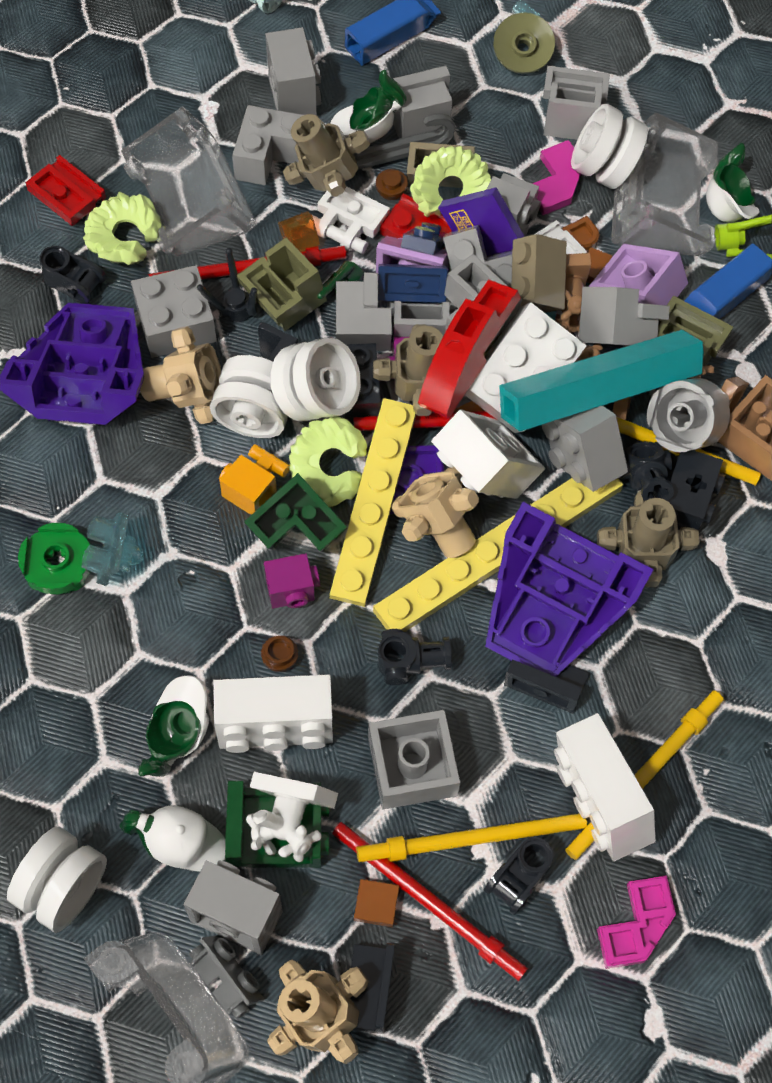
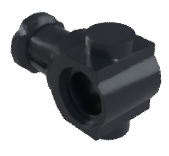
M648 441L638 442L631 447H626L625 460L628 473L622 475V479H628L631 488L641 490L644 502L652 498L670 500L673 497L674 489L671 482L667 480L668 471H672L669 451H663L662 446L658 442ZM652 491H655L658 497H654Z
M387 629L381 633L382 641L378 648L377 665L379 671L384 675V682L386 684H404L412 674H420L421 668L444 667L445 670H451L452 661L449 636L443 637L442 641L419 642L417 637H411L401 629ZM397 652L404 658L398 662H392L385 656L388 653Z

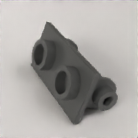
M218 935L202 937L199 940L201 944L189 953L192 958L190 964L207 986L211 985L218 978L223 982L212 994L228 1016L233 1015L237 1020L249 1011L248 1005L265 1000L258 991L260 989L258 981L249 971L241 968L234 958L236 956L235 950L224 938H219Z

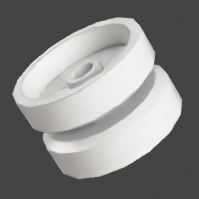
M602 104L595 110L580 133L571 158L572 169L585 176H591L595 173L597 182L610 189H616L630 175L641 156L648 134L646 124L633 117H627L623 120V114L620 110L609 104Z
M325 337L308 343L293 344L281 349L274 358L270 372L271 389L276 403L284 414L296 421H311L321 417H335L349 412L357 402L361 388L360 371L355 356L347 345L335 338Z
M237 355L227 359L219 377L220 385L215 390L210 403L211 414L220 424L234 432L254 438H272L281 434L288 416L283 413L276 403L271 389L270 372L273 362L252 355Z
M60 826L53 827L41 836L21 861L8 887L7 900L26 914L37 910L36 919L39 923L54 933L60 932L72 923L92 897L104 874L107 859L105 855L89 845L78 848V840L74 835Z

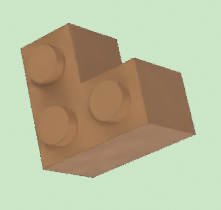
M765 375L730 413L728 427L718 442L772 481V379Z

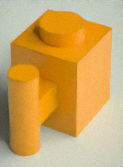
M254 444L248 453L249 457L257 461L256 463L240 455L233 464L229 463L224 467L219 477L222 497L250 515L277 492L276 478L271 472L273 471L281 477H285L290 470L289 464L257 444Z

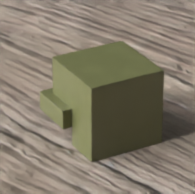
M287 237L266 251V258L264 256L237 275L239 283L249 294L253 287L257 288L256 302L284 331L327 301L326 296L323 299H318L317 297L318 293L323 289L319 271Z
M673 295L667 304L670 306L669 320L659 319L657 337L684 330L703 341L704 357L702 365L706 366L711 357L716 358L730 336L733 326Z

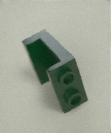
M228 781L225 860L227 863L237 868H321V856H329V832H321L322 817H329L328 807L310 803L305 806L300 825L306 828L307 835L318 830L322 837L319 841L311 844L310 849L304 854L303 861L297 862L293 858V853L287 857H281L278 854L279 849L289 843L287 840H279L277 838L270 840L276 848V854L268 855L263 846L258 850L251 848L253 841L251 838L252 828L247 823L246 818L248 815L260 810L272 812L276 796L254 788H245L244 781ZM314 782V785L322 787V782Z

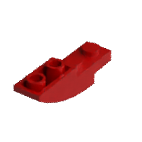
M488 279L474 301L464 300L448 326L430 364L418 400L420 407L449 419L487 363L484 352L520 301L521 297L518 290Z

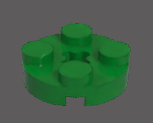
M49 523L37 528L38 532L33 534L30 539L27 536L20 546L18 563L23 576L32 589L54 595L77 591L84 586L85 579L90 574L93 566V553L90 543L79 533L78 529L65 523ZM54 552H60L62 558H65L58 565L46 562L47 558L54 556Z

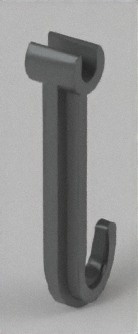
M446 114L427 116L423 120L427 127L442 126L431 132L370 146L359 154L354 153L358 170L408 157L410 142L447 144L454 136L456 129L453 119Z

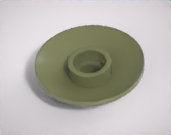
M526 12L516 13L504 19L496 29L493 41L494 52L499 62L510 71L521 74L533 73L543 68L550 61L555 48L554 33L550 25L540 16ZM524 43L529 49L527 51H520L518 45Z

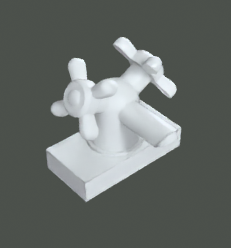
M254 772L250 787L274 795L276 799L272 812L260 810L247 816L246 821L252 828L251 838L253 841L251 848L258 850L263 846L268 855L276 854V848L270 840L273 838L287 840L289 844L280 848L278 854L281 857H287L293 853V858L297 862L303 861L304 854L310 849L311 844L319 841L322 837L318 830L307 835L306 828L300 825L305 806L310 803L334 809L338 793L318 785Z

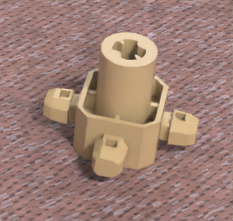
M188 326L174 329L171 338L173 348H177V350L166 356L163 364L143 368L144 381L140 389L141 394L149 402L172 397L173 403L179 408L194 405L192 411L196 420L200 424L210 423L215 420L210 411V403L215 390L220 385L219 377L221 374L220 363L215 349L209 343L194 346L196 340Z
M455 467L447 468L444 472L430 473L419 477L391 505V509L397 517L406 518L402 528V534L409 542L418 541L424 535L432 534L447 558H454L464 554L471 549L476 541L463 515L466 511H471L477 505L479 498L474 490L462 488L463 483L460 478L463 475Z
M294 960L288 961L279 969L280 978L285 988L279 996L277 1013L286 1025L284 1027L279 1025L270 1034L267 1040L274 1053L279 1056L285 1055L296 1048V1042H298L299 1045L311 1051L326 1052L329 1050L336 1060L344 1064L349 1063L359 1054L358 1046L352 1036L348 1034L357 1027L359 1010L350 998L352 996L357 998L367 988L369 980L358 967L350 968L340 975L341 980L338 981L325 971L311 970L307 973L298 962Z

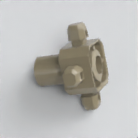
M314 114L301 116L294 122L291 128V136L296 142L295 150L299 162L295 161L283 170L284 177L289 185L300 183L307 177L316 190L328 191L332 196L337 197L344 193L346 188L345 181L353 178L358 170L354 153L359 154L367 149L370 145L369 138L364 130L353 132L346 138L338 125L330 123L325 125Z
M425 324L414 325L409 338H404L396 345L395 361L390 360V358H380L373 361V378L382 381H390V378L395 379V394L403 401H413V409L418 416H429L432 411L420 407L418 400L430 364L443 338V334L438 329Z
M639 491L634 500V507H630L622 515L617 530L615 527H604L598 530L597 545L606 550L614 551L616 547H619V554L621 552L654 569L645 587H658L662 579V570H666L673 563L678 549L683 551L693 550L698 547L699 531L689 527H681L678 530L677 516L673 506L668 501L660 498H652L644 502L641 491Z

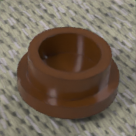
M387 169L376 177V189L386 200H397L407 190V177L399 170Z
M282 635L273 636L262 646V661L272 671H287L297 662V645L289 637Z

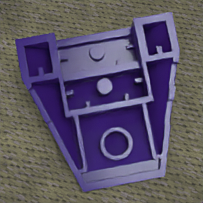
M67 303L44 325L45 331L37 339L32 337L26 342L27 349L20 356L13 355L6 362L0 375V390L37 419L106 425L136 402L144 381L134 308Z
M522 502L505 534L503 554L485 647L510 661L512 659L557 677L637 602L654 569L621 552L618 556L556 524L554 517Z

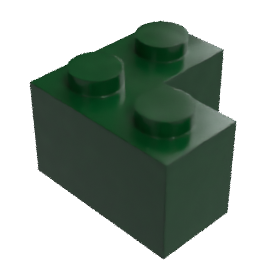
M299 473L244 521L268 549H272L294 528L298 527L313 545L322 552L348 529Z

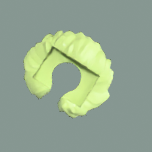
M449 146L446 148L441 147L437 152L432 151L429 156H425L422 164L416 168L414 183L410 186L413 200L419 206L418 210L423 212L426 217L432 214L441 215L438 207L443 199L439 195L438 188L440 182L448 176H457L462 180L463 190L459 196L486 190L491 181V175L488 173V164L481 162L480 155L477 153L473 154L471 150H464L462 146Z
M118 192L117 197H110L109 201L103 200L100 207H95L89 213L88 220L84 222L85 236L83 239L90 251L97 253L98 257L109 260L113 264H138L147 256L146 249L138 241L118 240L114 236V232L119 223L130 222L135 224L140 232L145 235V242H155L161 234L160 216L156 212L153 202L146 196L139 194L129 197L122 192Z
M338 416L330 417L329 419L325 418L323 421L309 422V427L302 428V434L296 436V443L290 446L289 469L292 473V478L299 473L328 507L336 506L346 499L352 500L358 492L362 478L361 473L352 470L338 476H329L322 471L320 458L326 450L331 448L339 449L354 459L366 456L367 443L361 431L353 427L347 419Z

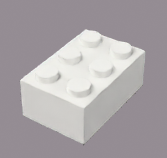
M530 302L518 310L485 355L487 363L465 395L511 431L518 433L517 429L501 418L499 385L574 363L586 345Z
M461 409L431 441L439 450L437 453L439 459L448 467H455L463 475L460 480L464 486L474 490L476 493L517 499L545 470V467L501 422Z
M330 675L213 680L214 726L220 749H226V751L232 753L246 752L249 750V747H264L269 751H280L286 749L288 745H302L306 749L323 748L325 744L333 743Z
M597 713L556 732L558 748L554 749V754L559 763L556 766L557 772L565 787L570 785L573 787L576 797L573 798L581 817L583 819L590 818L594 827L591 833L601 852L607 850L614 862L655 843L654 809L600 715Z

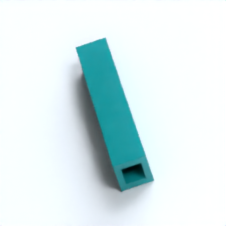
M679 330L499 385L501 418L520 432L653 390L674 381L702 374L704 357L703 341L684 330Z

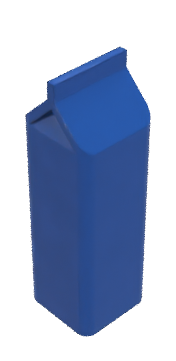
M395 0L345 28V48L362 66L426 30L436 16L441 14V11L431 0Z
M751 244L691 292L685 299V302L721 319L770 278L772 274V259L755 244Z

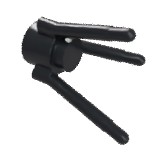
M227 248L225 252L232 289L225 294L223 304L201 284L197 285L196 288L218 310L221 318L228 316L232 321L242 322L257 313L255 308L257 288L253 287L249 295L241 289L232 249Z

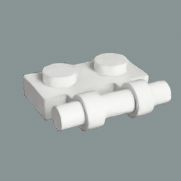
M348 187L345 188L343 194L337 197L332 196L326 191L318 202V211L324 214L323 217L320 219L311 214L306 221V226L315 230V234L324 239L329 237L341 243L340 246H345V249L348 251L355 250L364 254L367 250L368 242L360 239V235L363 233L374 238L380 230L381 224L390 213V208ZM336 221H339L349 226L347 231H344L334 226Z

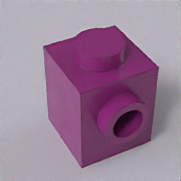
M307 553L264 561L265 578L272 609L284 606L299 608L305 606L309 601L315 600L314 587L320 586L319 575L316 565L309 566Z

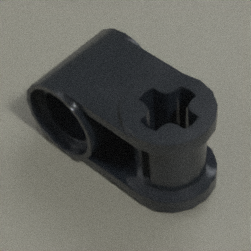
M49 246L39 256L45 283L50 288H54L69 296L77 303L88 304L91 300L90 294L98 284H102L106 280L105 272L97 264L90 260H85L61 246Z
M533 837L526 839L509 860L496 871L483 891L487 894L493 893L510 907V913L515 916L547 874L553 861L551 846L541 838ZM529 851H536L543 856L544 864L537 868L531 867L525 862L523 855Z

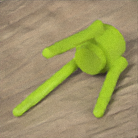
M772 215L736 223L717 224L715 226V245L717 250H726V257L737 256L743 251V249H739V245L745 244V229L772 224Z

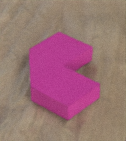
M569 140L541 151L540 159L552 175L532 183L539 186L537 200L541 201L539 211L542 215L568 206L572 202L581 173L572 169L571 158L574 147Z
M667 876L629 881L627 883L635 921L601 926L597 929L605 969L645 963L676 915Z

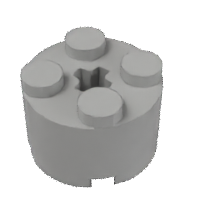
M691 378L674 381L659 389L652 396L647 409V422L649 427H652L656 436L655 439L662 447L674 452L697 450L715 444L725 433L730 420V400L725 392L706 379Z

